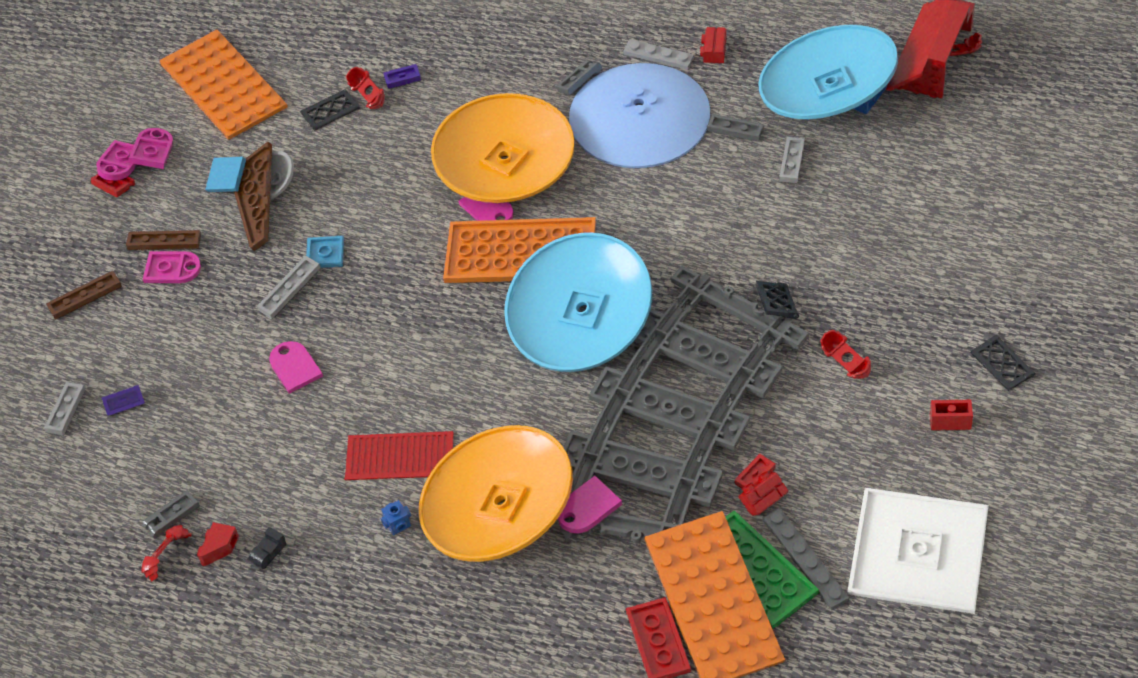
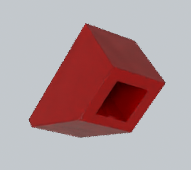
M212 523L211 528L205 534V541L199 547L197 553L202 566H207L232 553L239 538L236 527Z

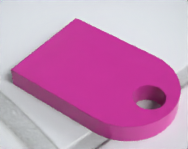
M148 128L141 131L130 153L129 163L164 169L173 146L172 135L160 128Z
M114 140L97 161L98 175L106 180H121L128 177L138 165L129 163V156L134 145Z
M463 197L458 201L459 205L476 221L496 220L499 216L505 217L504 220H512L513 208L509 202L490 203L476 201L467 197Z
M149 251L143 282H189L200 273V260L194 253L186 251ZM190 265H195V266H196V267H195L194 269H192V270H188V269H187V267L190 266Z
M283 342L277 345L270 353L271 367L289 394L323 377L321 370L306 348L298 342ZM283 349L289 350L285 355L280 354V351Z
M594 476L570 494L565 508L558 517V523L564 530L570 533L586 532L622 505V500ZM567 517L575 518L571 523L564 521Z

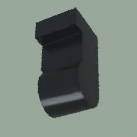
M268 527L264 532V538L258 543V546L252 549L249 555V561L262 569H265L287 545L284 535L271 527Z

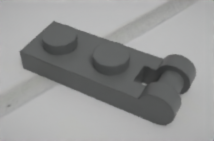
M585 60L556 86L557 91L571 95L594 73H600L602 65Z
M186 490L147 517L142 525L146 530H150V534L156 539L168 528L200 507L199 502Z

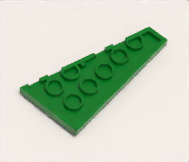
M734 510L725 518L773 630L817 596L819 589Z

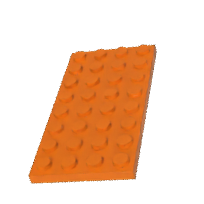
M218 30L159 60L164 69L228 140L288 107L287 103Z
M596 217L450 222L443 276L444 283L512 281L523 263L546 244L572 234L596 233Z
M723 511L645 536V543L699 678H740L785 662L783 653Z

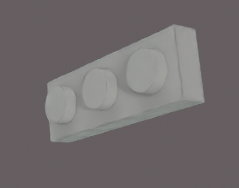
M787 137L779 182L798 183L805 138Z
M65 383L44 427L47 433L65 434L86 390L84 385Z

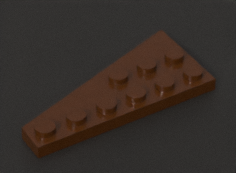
M266 142L245 158L246 162L239 189L234 191L249 247L254 251L268 242L272 165V144Z

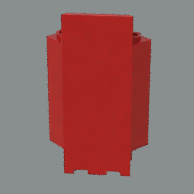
M935 0L931 3L923 4L898 60L897 69L885 90L904 89L915 94L929 95L932 98H943L946 62L960 30L971 32L973 28L975 3L963 0Z

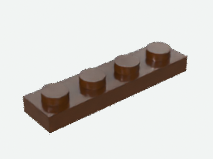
M200 230L134 231L128 233L126 247L127 250L199 249L201 232Z
M111 271L46 303L56 320L121 288L122 285L114 271Z

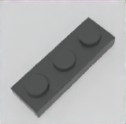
M712 114L707 125V131L758 142L764 130V124Z

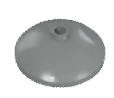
M282 151L272 152L270 200L278 197L287 189L294 173L292 158Z

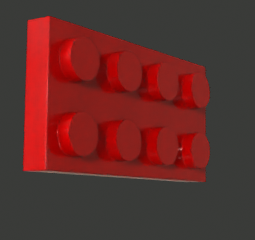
M666 597L625 608L648 678H673L691 673V668Z

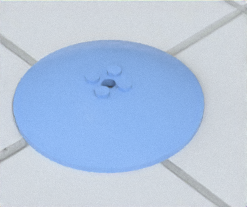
M650 63L618 66L595 76L578 91L569 112V122L573 136L580 147L592 157L602 162L624 168L654 167L682 157L700 142L707 131V125L710 121L708 98L695 80L674 68Z

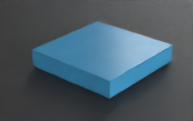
M244 157L213 158L205 190L208 192L238 191L246 159Z
M344 236L307 238L306 256L319 263L320 268L343 267Z

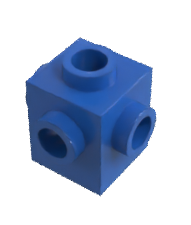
M399 500L389 503L381 509L383 515L380 518L385 529L389 528L392 535L411 527L409 520L411 513L406 505L403 507Z

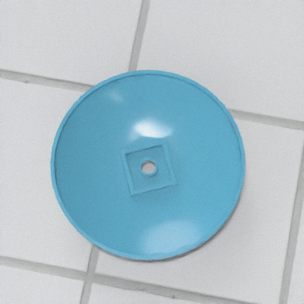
M839 25L813 31L784 46L767 62L759 78L758 85L764 104L773 112L795 119H818L849 111L873 98L889 83L898 65L897 49L887 34L869 26Z
M578 233L556 239L533 253L519 268L509 286L504 313L510 338L527 359L546 369L560 372H576L600 366L622 353L636 339L644 327L652 303V283L649 272L636 251L615 237L600 233ZM581 306H587L585 311L578 312Z

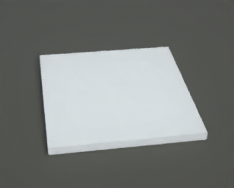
M865 488L847 594L975 614L989 505Z

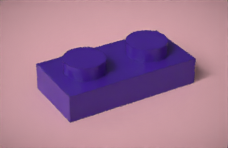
M416 64L383 73L388 89L421 81Z
M139 385L101 397L108 416L145 403Z

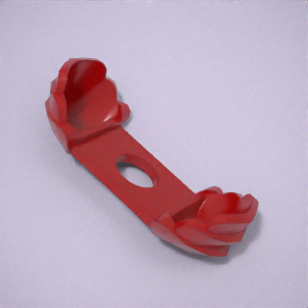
M974 33L969 38H965L963 44L953 46L952 49H958V51H951L949 56L976 52L982 47V35Z
M359 67L350 69L346 75L347 83L353 91L358 90L368 102L366 107L370 109L382 107L385 99L384 91L382 88L379 89L371 80L369 72ZM372 86V93L366 95L367 88Z
M830 330L824 333L821 338V347L827 357L832 356L848 371L847 375L849 377L863 379L869 376L871 361L868 356L863 359L846 343L847 337L839 331ZM851 353L853 355L852 361L844 362L842 360L843 355Z
M177 525L166 530V539L152 556H145L142 563V573L151 582L158 578V556L173 540L191 537L192 533L188 532L187 528Z

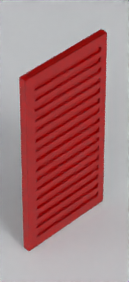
M454 431L348 435L344 480L429 477L439 461L453 449Z

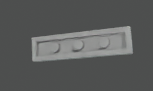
M629 39L623 50L624 55L686 70L689 69L694 59V54Z
M305 255L257 305L258 311L273 319L320 269V264Z

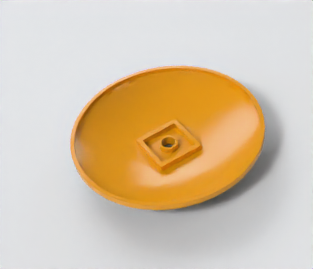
M523 94L489 95L460 106L443 120L432 140V163L441 181L451 190L464 197L490 203L518 201L544 191L564 174L573 157L574 136L566 117L557 108L544 100ZM502 156L508 157L506 159H501Z
M520 425L503 426L478 433L448 452L427 478L419 501V520L422 530L437 550L451 558L462 561H490L516 553L539 539L561 515L572 489L573 472L570 459L558 440L537 428ZM505 500L503 504L497 505L499 502Z

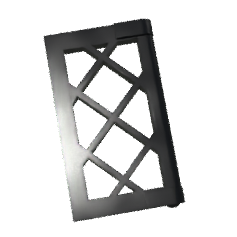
M344 89L301 110L300 113L315 131L360 109V106ZM342 96L345 97V100H336ZM331 102L329 108L322 107ZM334 103L343 104L341 109L333 108ZM346 104L352 105L351 107L344 109ZM316 110V112H315L314 115H309V114H308V113H310V112ZM319 110L328 111L326 117L317 116ZM331 112H338L337 114L329 117ZM316 119L322 120L318 123H315Z
M756 281L755 285L766 315L783 316L790 319L799 318V313L786 283Z
M994 335L970 351L1008 391L1036 374L998 335ZM997 343L1002 349H994L992 345ZM988 351V359H985L980 352ZM991 352L1003 353L1002 361L991 360ZM1005 354H1008L1015 362L1004 361ZM990 363L1002 364L1001 372H998ZM1003 365L1016 366L1015 373L1003 372ZM1018 366L1021 367L1026 373L1017 374ZM1003 376L1014 377V380L1008 383Z

